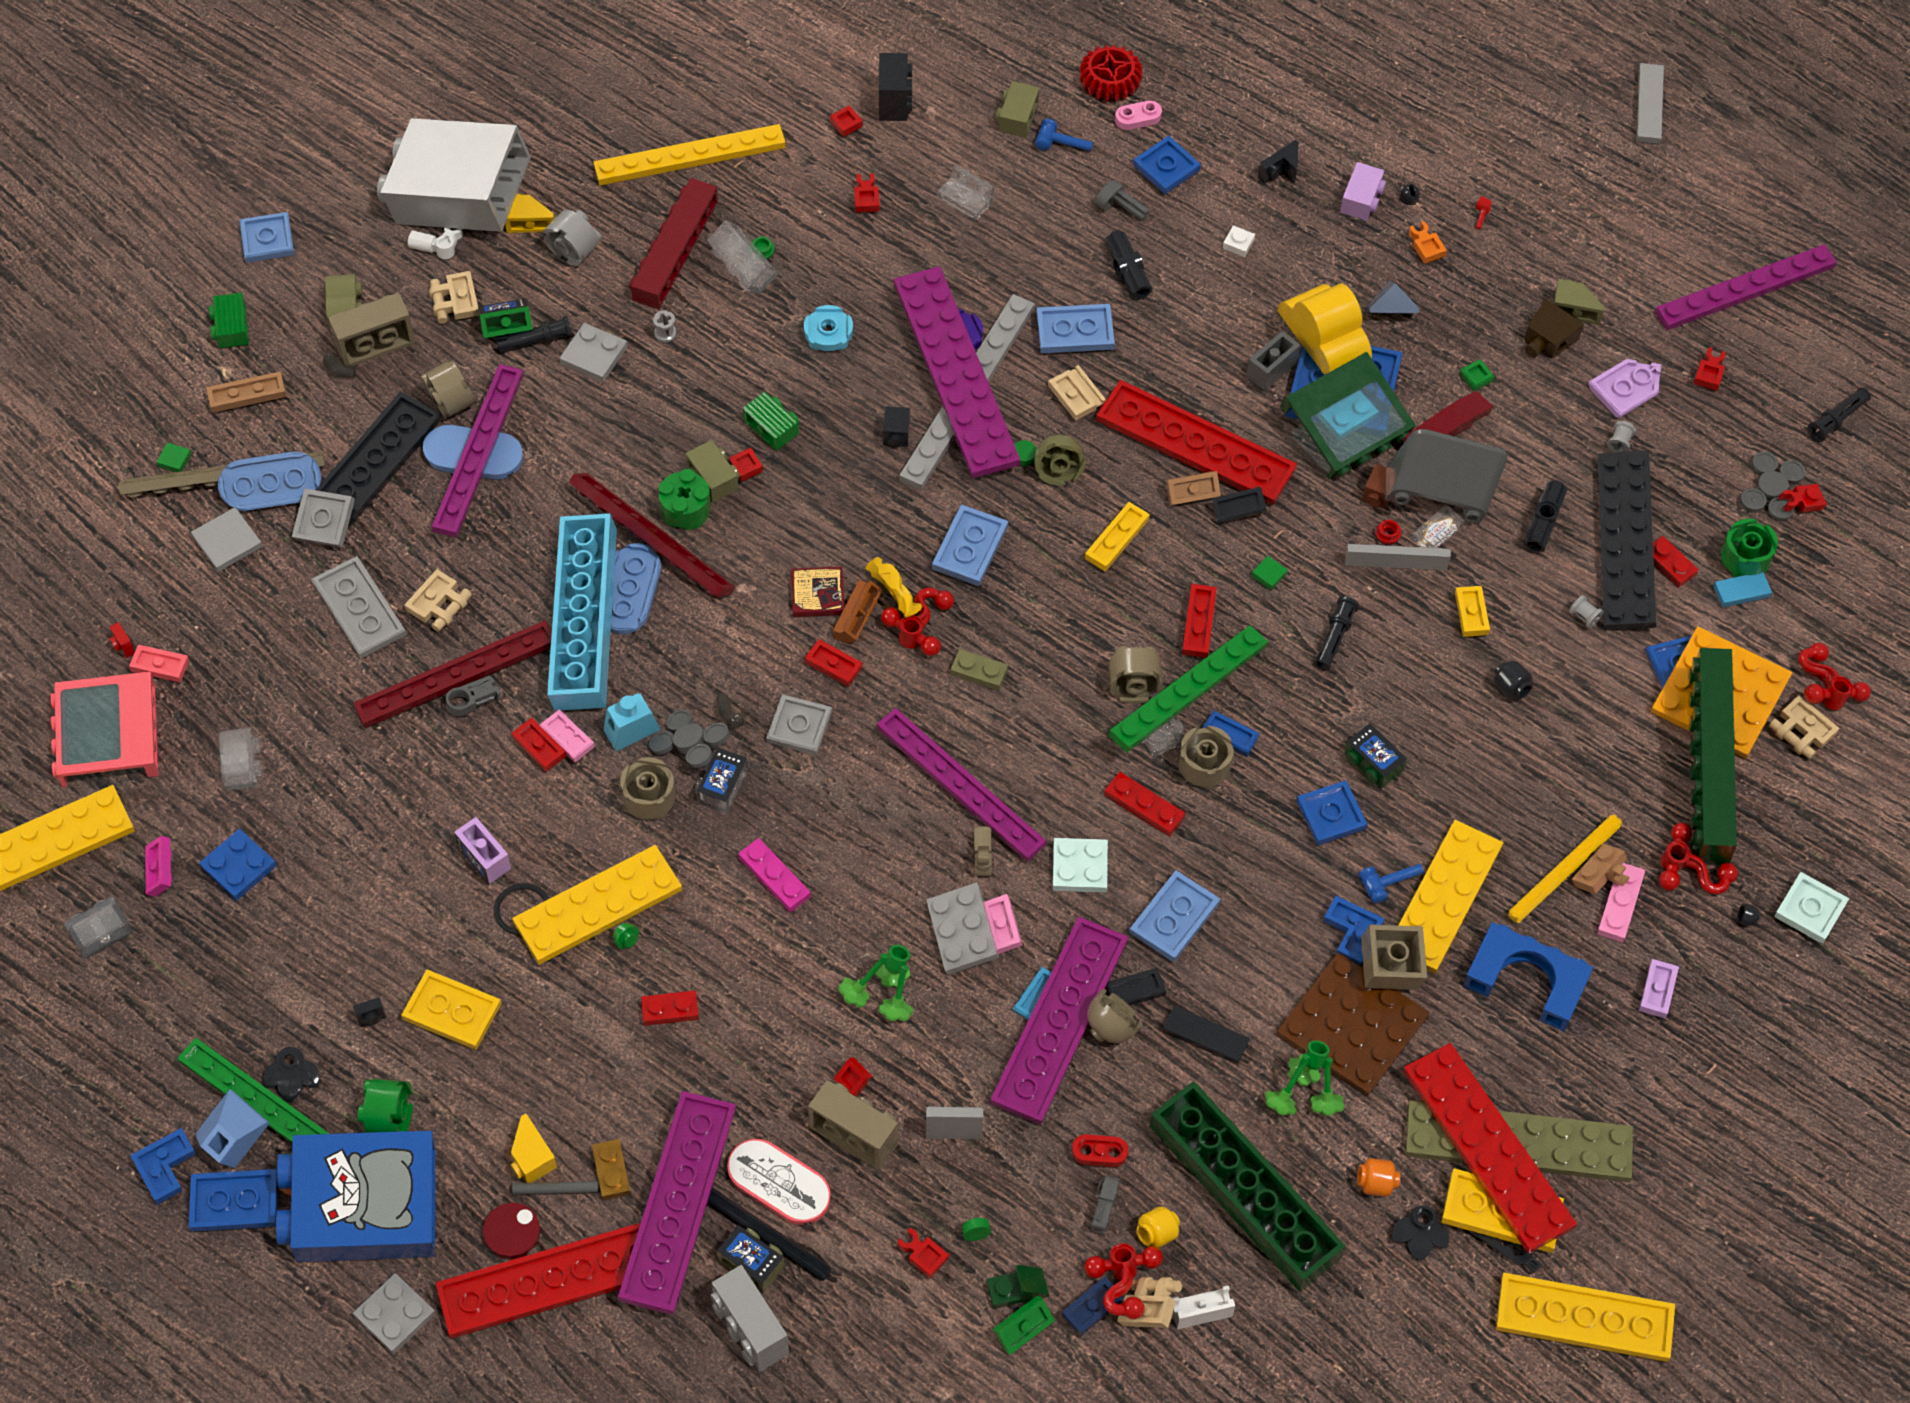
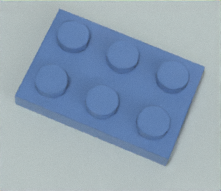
M1110 304L1037 308L1036 314L1041 353L1114 350L1115 341Z
M961 504L932 563V570L980 586L1008 528V521Z
M1175 870L1131 926L1129 934L1172 962H1175L1218 907L1220 898Z

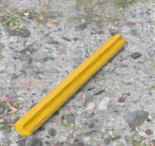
M1614 814L1610 815L1509 910V918L1515 923H1520L1621 827V819Z

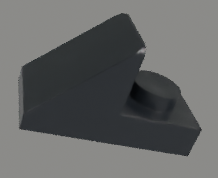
M1297 140L1292 141L1260 162L1258 179L1263 184L1271 179H1276L1281 173L1295 183L1299 142Z

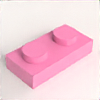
M1005 894L985 901L984 904L998 954L1023 946L1010 897Z

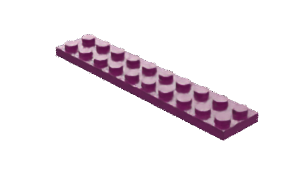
M941 267L894 278L895 289L971 477L976 478L1019 466V455Z

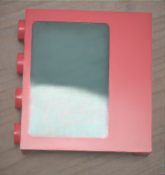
M151 672L55 683V693H51V705L55 709V716H51V725L53 732H56V739L51 741L53 754L56 755V762H52V772L54 778L59 779L62 787H67V776L139 767L145 768L148 777L159 776L156 689Z

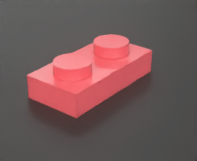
M138 645L129 668L131 672H151L153 677L181 683L189 663L188 655Z

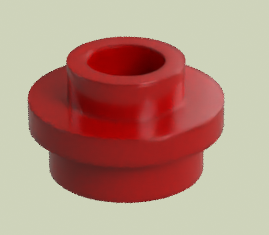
M1384 520L1376 528V537L1384 544H1394L1401 537V528L1393 520Z

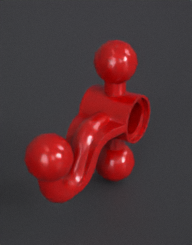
M928 587L921 589L915 595L914 603H921L922 605L919 616L912 615L901 619L899 610L889 607L881 614V620L885 626L896 627L900 630L899 642L903 647L912 649L921 645V650L925 655L935 656L941 650L940 641L934 636L926 637L922 634L923 628L930 620L931 615L925 599L932 598L938 609L948 610L954 604V597L948 591H939Z
M1814 643L1810 648L1804 649L1799 653L1798 661L1802 669L1807 674L1821 679L1825 685L1824 689L1817 684H1811L1805 688L1804 698L1808 703L1818 704L1822 701L1827 708L1840 710L1848 698H1853L1857 702H1864L1870 698L1871 689L1866 683L1857 682L1853 685L1849 679L1840 676L1832 667L1819 664L1824 662L1829 656V649L1825 644Z
M1678 823L1673 826L1671 837L1674 841L1668 845L1661 856V865L1666 871H1663L1659 876L1660 886L1667 891L1675 890L1680 884V876L1677 872L1683 867H1687L1697 871L1699 883L1706 892L1718 895L1728 890L1730 883H1733L1738 877L1736 866L1732 863L1721 864L1717 869V877L1720 882L1713 884L1709 879L1708 869L1703 860L1691 854V850L1686 844L1692 837L1691 827L1686 823ZM1671 853L1677 854L1681 860L1674 859Z
M1120 1243L1111 1249L1110 1259L1104 1260L1099 1256L1089 1257L1085 1261L1084 1270L1091 1278H1100L1106 1271L1112 1270L1113 1277L1120 1282L1113 1285L1105 1293L1103 1305L1110 1314L1126 1316L1129 1319L1136 1320L1145 1311V1305L1140 1298L1129 1297L1123 1304H1116L1114 1301L1128 1293L1132 1287L1133 1278L1137 1274V1266L1144 1265L1149 1269H1155L1162 1264L1163 1254L1159 1248L1149 1246L1141 1254H1136L1134 1247L1126 1243Z

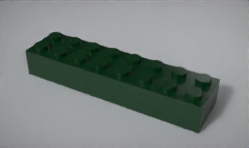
M1700 648L1697 657L1692 659V668H1689L1688 683L1693 684L1692 692L1689 693V708H1693V716H1690L1689 731L1694 732L1689 749L1690 756H1694V765L1690 767V780L1695 781L1694 789H1691L1690 803L1695 805V812L1691 815V829L1695 830V839H1692L1691 854L1702 859L1705 865H1721L1730 863L1737 846L1732 649Z
M1195 1081L1151 1114L1149 1127L1299 1292L1342 1259L1346 1245Z

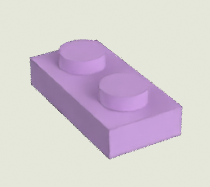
M1654 959L1651 960L1639 1011L1666 1019L1679 966Z

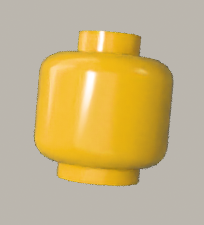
M1159 1206L1139 1218L1136 1229L1137 1235L1144 1245L1161 1248L1178 1237L1180 1221L1176 1213L1166 1207Z

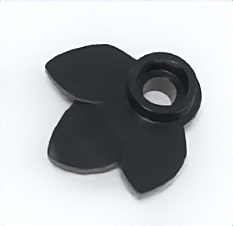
M285 1047L277 1054L276 1062L266 1068L263 1074V1083L265 1088L277 1086L281 1096L292 1103L299 1095L303 1085L314 1088L319 1087L320 1077L316 1066L304 1060V1056L299 1049ZM287 1056L295 1057V1062L292 1065L285 1064Z
M1418 1206L1411 1211L1409 1217L1401 1218L1396 1222L1392 1231V1241L1397 1243L1407 1242V1248L1411 1256L1415 1260L1421 1261L1428 1257L1433 1246L1447 1248L1449 1233L1446 1227L1438 1222L1437 1214L1432 1208ZM1424 1217L1427 1219L1428 1223L1421 1224L1419 1223L1418 1218Z

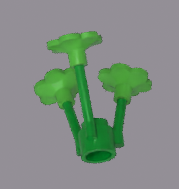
M893 945L887 954H881L877 963L862 979L853 981L850 978H844L838 986L839 992L844 995V1000L848 1004H855L857 1007L862 1008L869 999V994L864 990L866 983L876 973L884 987L890 988L894 986L897 988L893 999H885L883 1004L879 1006V1012L891 1021L909 1020L910 1015L913 1014V1007L907 1005L902 996L905 980L910 977L909 967L907 966L910 958L909 950L902 945Z
M1317 1040L1311 1041L1307 1046L1305 1054L1289 1060L1288 1066L1290 1070L1288 1075L1291 1079L1286 1088H1282L1281 1092L1267 1091L1265 1093L1268 1107L1275 1109L1277 1113L1284 1116L1287 1114L1294 1115L1297 1110L1294 1100L1290 1097L1295 1083L1298 1081L1302 1086H1308L1311 1082L1317 1083L1321 1077L1319 1070L1324 1067V1089L1320 1095L1311 1097L1312 1111L1316 1113L1322 1112L1326 1116H1331L1335 1112L1344 1110L1343 1097L1333 1095V1090L1331 1089V1065L1333 1059L1328 1057L1330 1049L1327 1044Z

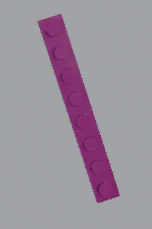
M1823 244L1657 306L1655 314L1668 331L1833 269L1837 261L1826 245Z
M502 364L498 365L432 524L433 532L455 538L458 537L524 376L522 369Z
M894 708L877 723V730L985 826L990 827L994 834L1026 862L1031 860L1046 846V840L897 708Z

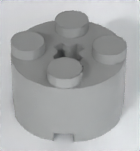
M563 210L543 230V233H546L543 238L548 248L558 258L562 255L569 260L566 263L572 266L580 265L602 239L601 234L587 222V215L580 210L576 212Z

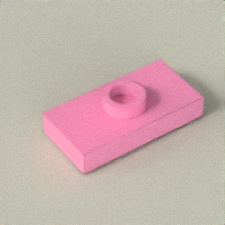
M560 709L540 724L566 751V755L574 763L595 747L594 742Z

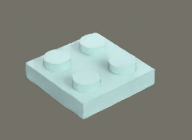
M1054 838L1053 891L1107 893L1108 840Z
M1800 872L1774 917L1823 944L1849 898Z

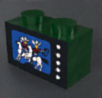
M1370 723L1347 741L1344 753L1348 762L1353 766H1357L1364 773L1366 779L1370 783L1376 784L1380 789L1404 771L1407 760Z

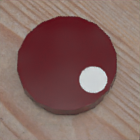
M511 1202L502 1204L490 1212L485 1219L483 1234L485 1244L495 1255L500 1258L513 1260L529 1254L528 1252L533 1247L535 1248L539 1242L541 1230L538 1217L532 1209L524 1204Z

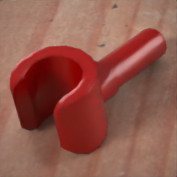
M1484 196L1479 198L1475 207L1481 211L1475 227L1477 230H1481L1486 214H1489L1492 201Z

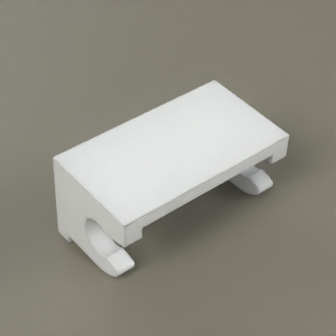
M1228 1285L1222 1286L1219 1290L1180 1299L1179 1297H1173L1176 1301L1173 1316L1177 1329L1233 1317L1235 1303L1229 1297Z

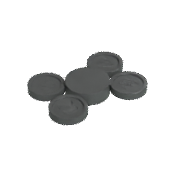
M1759 452L1752 460L1753 469L1761 474L1757 483V489L1750 488L1745 490L1741 495L1740 503L1747 511L1759 512L1765 507L1766 500L1770 501L1768 505L1769 515L1779 521L1788 520L1791 518L1794 509L1792 511H1784L1783 508L1789 501L1786 499L1779 500L1778 497L1784 490H1788L1789 483L1797 484L1804 479L1805 468L1798 461L1788 460L1781 465L1779 472H1777V458L1769 452Z
M678 710L673 712L666 722L671 732L662 731L655 734L649 742V747L654 754L662 755L668 753L676 746L680 753L686 754V761L689 766L700 768L708 764L712 759L713 754L709 746L723 744L728 739L730 731L727 725L721 722L711 724L703 731L700 725L693 723V717L689 711Z

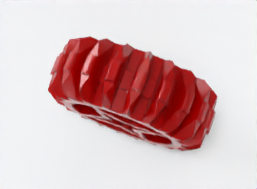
M1106 43L1102 49L1096 46L1094 51L1089 50L1087 56H1084L1081 66L1079 67L1080 83L1083 84L1084 90H1088L1089 96L1096 95L1097 100L1100 98H1105L1106 102L1109 99H1114L1115 102L1119 98L1126 100L1128 95L1133 96L1135 90H1138L1142 80V65L1139 62L1138 56H1133L1132 50L1126 51L1124 46L1117 48L1114 44L1113 47H1108Z

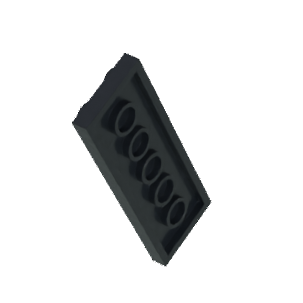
M400 391L315 490L353 497L355 501L348 524L351 526L425 440L426 436L442 420L441 414Z

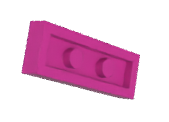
M760 838L738 853L739 859L790 913L811 897V892Z

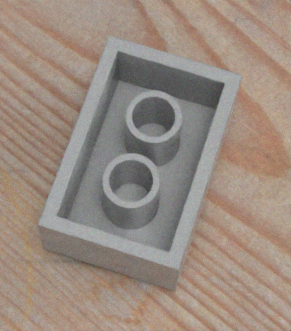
M742 1265L712 1282L713 1293L710 1295L714 1302L712 1308L720 1320L725 1318L729 1326L727 1331L735 1343L738 1341L741 1343L744 1349L742 1354L750 1367L755 1365L758 1371L761 1372L789 1355L787 1333Z

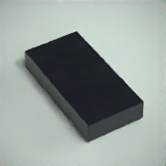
M1261 486L1212 499L1218 525L1267 513Z
M1158 968L1109 981L1106 986L1108 996L1114 993L1129 1006L1166 995V989Z

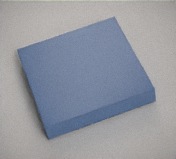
M288 212L239 219L246 263L295 255Z

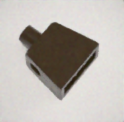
M1546 299L1527 327L1524 340L1528 345L1525 347V351L1533 358H1536L1541 352L1549 358H1554L1580 339L1584 324Z

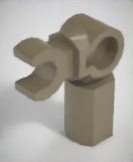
M985 826L974 828V876H991V828Z

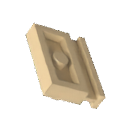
M1079 365L1075 366V369L1071 371L1067 370L1048 380V387L1075 421L1092 413L1097 407L1103 406L1106 402L1105 397Z

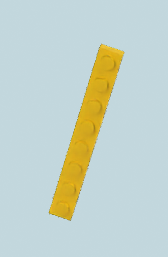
M780 124L593 162L599 186L784 149L786 146Z

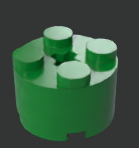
M683 469L681 472L669 475L659 484L660 512L662 519L667 525L675 529L680 527L685 530H693L707 521L711 502L709 486L703 477L691 469Z
M1742 519L1735 522L1727 532L1720 556L1723 565L1734 578L1744 575H1758L1769 570L1778 546L1777 535L1769 525L1765 524L1764 526L1757 523L1758 520Z
M376 1078L372 1080L367 1079L364 1083V1105H360L358 1109V1121L363 1122L365 1133L408 1131L413 1114V1104H408V1095H413L410 1082Z

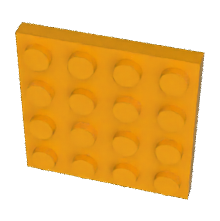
M1697 626L1654 703L1651 713L1689 731L1690 716H1693V708H1689V693L1692 692L1693 684L1688 683L1689 668H1692L1693 657H1697L1700 648L1732 649L1734 750L1736 755L1747 759L1793 672Z

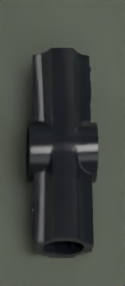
M1120 230L1111 232L1105 238V244L1113 258L1116 275L1119 279L1123 278L1132 298L1137 300L1146 298L1148 294L1152 293V286L1144 272L1141 255L1138 251L1134 252L1125 232Z
M1557 480L1547 481L1523 543L1528 551L1536 554L1545 551L1568 490L1562 482Z

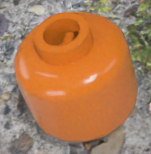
M1369 1158L1364 1164L1359 1165L1357 1185L1362 1188L1364 1194L1388 1197L1394 1188L1398 1189L1400 1172L1396 1171L1392 1161Z

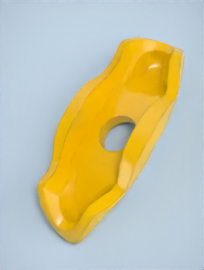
M879 557L872 559L866 565L865 569L871 573L873 578L880 581L886 587L890 595L898 603V608L904 613L905 618L921 610V603H913L911 593L902 584L901 575L893 565L888 563L882 564V559Z

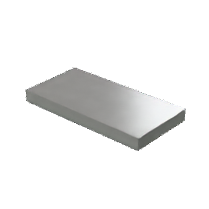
M358 556L311 579L314 587L360 659L407 635L406 630Z

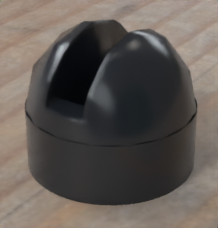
M1414 184L1405 185L1400 193L1401 202L1406 205L1416 204L1420 196L1419 188Z
M1742 903L1737 915L1738 924L1745 926L1754 925L1760 918L1759 910L1753 905Z

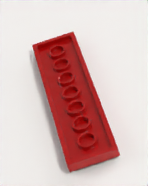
M1123 380L1118 382L1096 415V421L1204 473L1217 471L1219 480L1244 491L1261 486L1264 501L1271 505L1275 504L1297 468V463Z
M1451 1043L1404 1067L1403 1073L1528 1254L1576 1228L1577 1223Z
M641 1223L435 1282L450 1339L619 1290Z

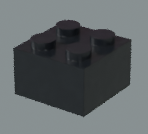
M879 53V121H907V111H912V97H908L912 96V79H910L912 78V63H908V53Z

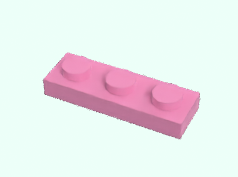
M1626 863L1622 864L1626 867L1623 874L1629 876L1630 879L1624 886L1612 883L1597 932L1598 935L1622 943L1626 937L1646 871Z

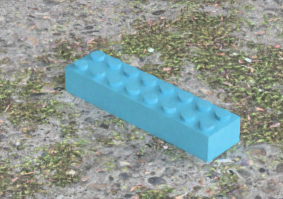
M610 513L560 517L547 694L554 711L559 709L606 708L617 529Z

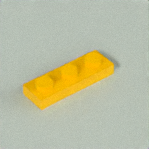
M1128 502L1085 553V559L1106 572L1149 521L1150 514Z

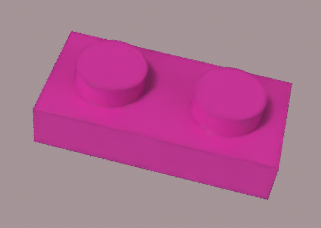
M160 836L145 846L147 895L156 897L171 887L170 859L172 852L170 850V838Z

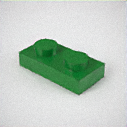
M1037 1295L993 1328V1331L1004 1351L1011 1355L1055 1320L1043 1298Z

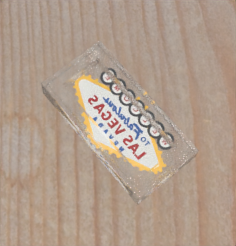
M1445 505L1412 534L1411 539L1420 547L1438 548L1464 525L1465 520Z

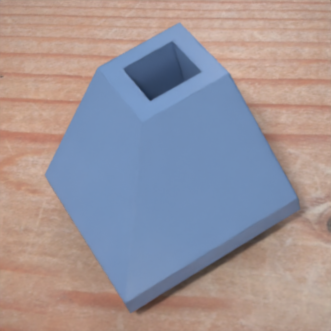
M229 1089L195 1135L199 1145L217 1162L236 1168L269 1125V1122L233 1090Z

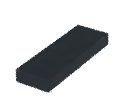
M1175 1005L1162 1030L1166 1034L1237 1065L1250 1040L1246 1036Z

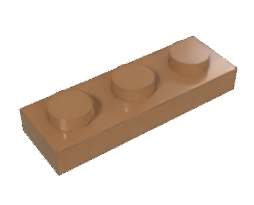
M281 371L206 387L212 413L287 397Z

